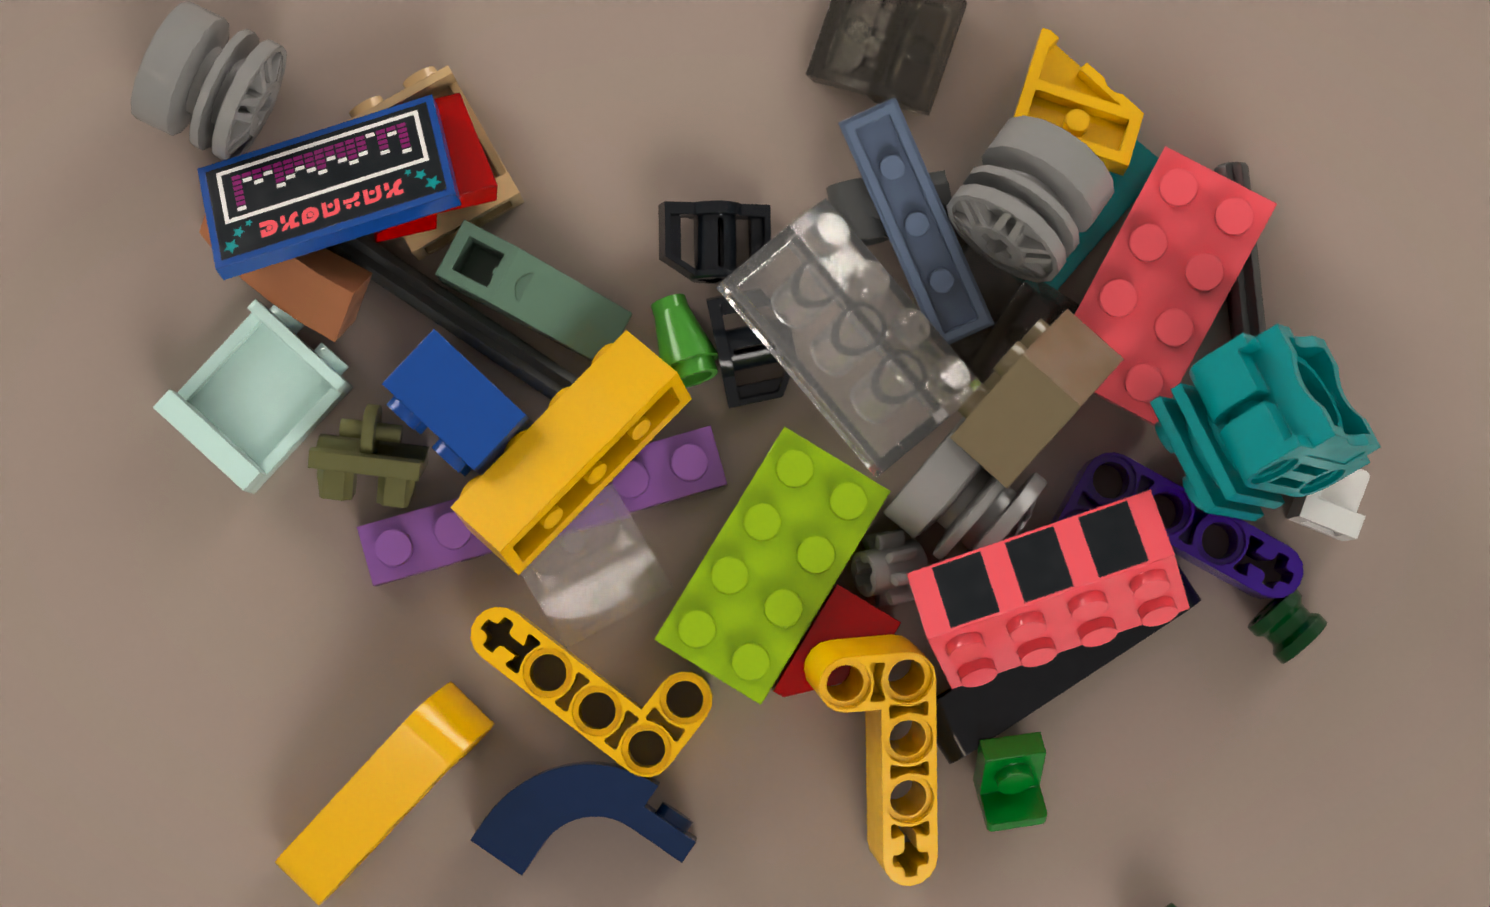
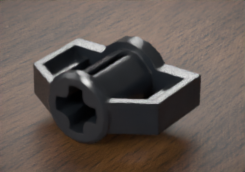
M722 200L699 202L664 201L658 205L659 260L692 282L705 284L737 282L749 272L771 260L770 205L741 204L739 202ZM681 218L694 220V267L681 260ZM736 220H748L749 265L738 271Z
M760 287L706 298L728 407L733 408L783 397L794 365L797 363L795 344L787 313L785 311L782 312ZM768 306L780 318L725 330L722 315ZM779 340L778 342H773V343L763 344V345H759V346H754V347L744 348V349H740V350H735V349H737V348H742V347H747V346H752V345H757V344H761V343H766V342H771V341ZM787 361L781 377L739 386L736 384L735 371Z

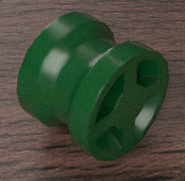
M1296 589L1286 597L1274 598L1252 619L1248 629L1255 636L1265 637L1273 645V655L1281 664H1284L1313 642L1324 630L1328 622L1319 613H1310L1302 605V595Z

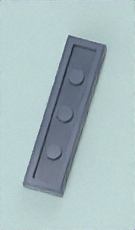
M896 97L838 122L937 349H941L994 325Z

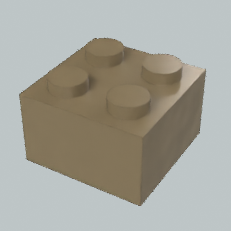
M1068 309L1051 325L1041 318L1021 341L1018 340L993 368L994 372L986 382L981 383L957 411L966 419L950 438L1003 486L1008 488L1124 358Z

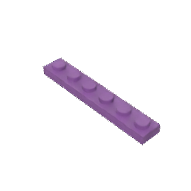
M711 425L648 443L561 533L727 486V480ZM459 498L357 527L373 586H380L493 552L468 530L451 509V506Z

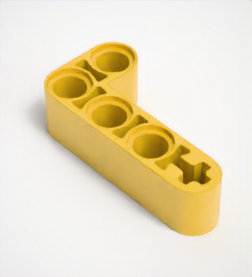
M493 607L484 610L476 617L471 627L470 639L473 648L484 660L627 771L638 777H653L661 774L668 768L706 719L712 707L713 693L710 684L703 676L692 671H680L670 675L661 683L645 706L641 707L532 621L512 608ZM509 619L514 624L509 634L522 646H528L532 636L540 642L539 646L532 649L524 657L519 671L511 665L512 661L520 657L517 652L505 645L498 646L495 650L488 645L493 637L491 632L487 630L490 622L503 624ZM547 654L559 657L566 667V679L556 690H546L540 687L533 676V669L537 660ZM680 681H690L696 684L703 695L701 709L696 714L688 717L675 714L670 709L667 701L670 688ZM594 692L608 695L613 700L616 708L612 723L603 728L589 725L584 720L581 712L585 698ZM644 730L653 731L663 739L665 754L658 763L642 765L632 757L630 742L638 732Z
M889 634L832 639L821 642L811 649L805 659L804 673L806 680L826 706L834 711L845 713L865 711L867 842L869 850L892 881L903 886L920 884L931 876L936 868L938 859L937 706L934 666L911 640L902 635ZM906 659L911 660L910 669L904 677L895 681L888 680L894 665ZM843 665L851 666L850 674L843 683L837 686H827L828 677L834 669ZM906 720L912 721L911 728L904 737L897 740H889L890 733L897 724ZM907 780L912 781V786L907 794L897 799H890L892 791L898 784ZM904 834L907 836L910 842L904 843Z
M452 681L448 682L427 698L394 731L275 861V864L320 906L361 865L437 782L483 739L495 723Z

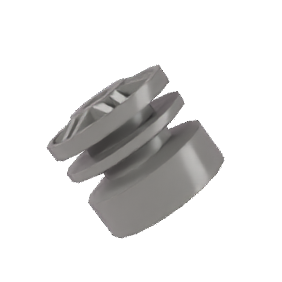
M190 1L180 3L165 18L143 56L131 95V114L136 119L171 136L181 133L190 124V143L202 151L212 146V153L221 160L242 155L250 148L273 110L286 69L287 51L282 45L270 39L259 43L257 34L249 29L238 31L229 41V23L224 17Z
M1025 115L1009 118L983 154V165L973 168L963 182V185L960 186L947 204L948 218L958 235L976 253L994 266L1018 278L1033 282L1052 281L1066 263V258L1080 243L1079 232H1086L1114 194L1113 178L1104 162L1085 143L1067 130L1044 119Z
M965 417L956 424L883 511L887 517L912 538L924 533L935 522L946 529L932 554L938 560H942L959 541L967 547V550L964 552L965 554L1016 536L1031 518L1037 499L1048 483L1035 472L1017 491H1014L1010 486L1008 488L1003 486L950 438L965 421Z

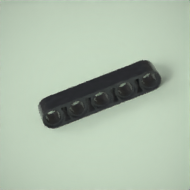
M1178 565L1191 609L1201 601V598ZM1190 609L1179 612L1177 616L1171 621L1175 620L1176 618H1178ZM1171 621L1153 627L1140 625L1119 632L1113 640L1100 646L1086 647L1081 645L1057 653V656L1052 661L1041 666L1025 667L1022 665L998 673L995 679L982 686L948 688L936 696L937 746L949 764L960 760L978 749L979 740L992 739Z

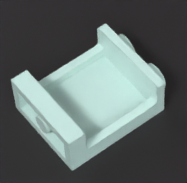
M257 299L247 307L251 311L250 315L178 392L169 389L153 406L161 416L243 491L255 494L353 388L341 376L349 368L342 359L322 342L313 350L297 335L304 327L302 323L274 304L268 309Z

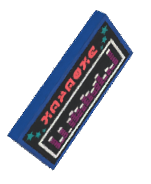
M432 94L197 169L215 268L223 280L462 205L439 108Z

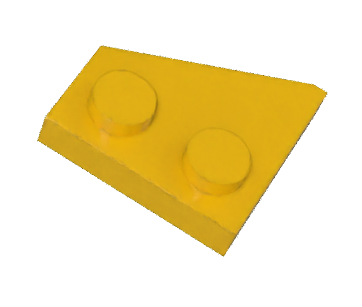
M1042 27L1013 117L1025 115L1044 119L1067 130L1085 143L1104 162L1109 172L1124 176L1131 160L1144 113L1123 94L1111 90L1105 78L1090 64L1086 63L1082 67L1079 66L1057 46L1059 37L1051 30Z

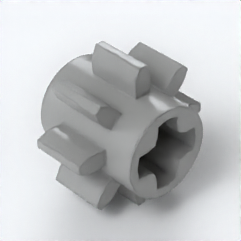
M903 529L887 530L863 536V545L866 550L856 552L851 562L852 577L859 592L866 597L875 595V603L878 607L888 604L893 606L915 600L907 573L928 566L925 551L920 543L914 539L905 540Z

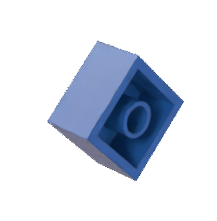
M435 329L424 338L382 383L394 395L386 405L420 435L427 428L437 435L440 439L432 448L450 466L465 477L472 469L480 475L484 474L504 453L508 442L516 434L527 430L533 424L531 419Z

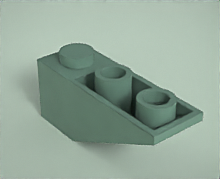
M465 219L435 273L444 285L591 361L602 347L609 343H614L622 335L632 316V313L519 247Z

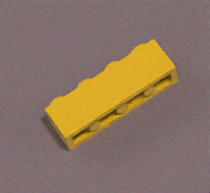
M626 330L614 343L605 345L597 352L591 366L571 386L565 387L555 394L548 405V409L527 430L519 432L508 442L504 453L484 474L474 477L465 485L460 498L451 506V509L473 535L519 575L692 398L678 372Z

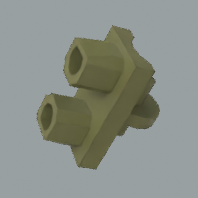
M368 403L364 411L363 420L341 418L339 436L319 435L316 447L309 449L308 468L317 469L319 497L323 499L352 500L356 494L357 474L378 476L376 503L382 506L407 508L413 498L417 482L428 465L429 446L401 443L403 425L382 423L381 405Z

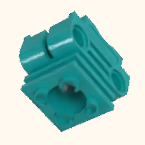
M1278 323L1256 337L1242 333L1196 362L1189 371V376L1194 386L1180 383L1171 389L1176 400L1159 396L1150 402L1159 420L1155 423L1158 438L1171 454L1175 452L1186 474L1182 478L1186 494L1198 509L1215 515L1256 521L1264 516L1261 507L1276 509L1285 504L1281 494L1303 497L1319 492L1371 463L1367 455L1381 448L1367 419L1361 416L1347 400L1339 378V367L1325 340L1315 336H1294L1289 327Z

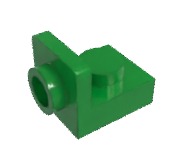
M1041 732L979 740L973 782L988 831L994 832L1040 825L1046 822L1048 812L1040 788L1046 757V749Z

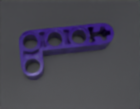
M1116 452L1103 453L1087 461L1082 466L1050 523L1052 524L1151 490L1153 496L1159 494L1166 496L1175 506L1176 516L1174 522L1166 528L1174 554L1242 592L1258 599L1283 598L1298 588L1304 574L1303 563L1298 553L1290 546L1241 519L1205 513L1204 510L1198 509L1192 503L1183 487L1133 459ZM1100 465H1108L1115 468L1122 478L1121 491L1115 498L1109 499L1101 496L1093 486V475ZM1211 524L1223 528L1229 537L1228 550L1219 559L1207 554L1202 546L1203 532ZM1250 542L1252 546L1247 550ZM1244 555L1260 562L1275 558L1277 561L1274 565V570L1281 575L1280 581L1263 584L1265 573L1258 567L1250 563L1238 564L1236 571L1233 567Z

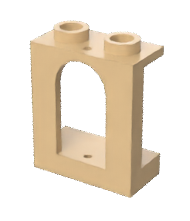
M448 65L438 71L434 66L421 69L403 82L404 90L386 100H383L382 96L371 97L355 106L349 112L351 116L349 120L431 94L434 99L459 92L462 96L498 184L497 201L438 213L437 229L403 236L409 249L418 261L451 244L464 219L481 227L524 203L519 190L503 165Z

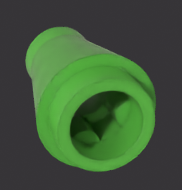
M673 294L654 302L651 305V310L655 318L659 357L678 372L686 388L699 385L715 377L718 374L715 363L718 359V353L690 309L686 296L684 294Z

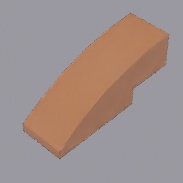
M205 214L199 233L211 247ZM324 248L239 275V277L268 301L297 321L336 342L354 323L373 273Z

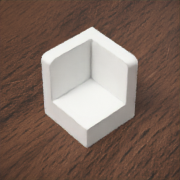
M1359 469L1319 492L1303 497H1294L1286 519L1340 541L1357 539L1366 517L1357 513V510L1370 479L1369 473Z

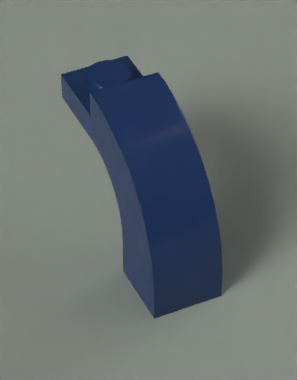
M584 761L553 767L521 783L494 806L470 841L522 876L548 838L556 830L569 822L581 818L604 817L619 821L681 863H683L695 845L697 837L688 832L693 821L674 807L662 802L656 810L647 804L659 786V781L652 777H642L627 771L619 764Z

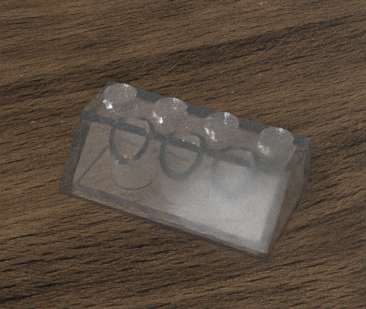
M826 198L785 227L716 287L875 478L880 476L953 415L981 384Z

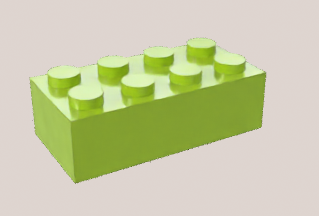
M784 426L654 640L761 705L891 491Z

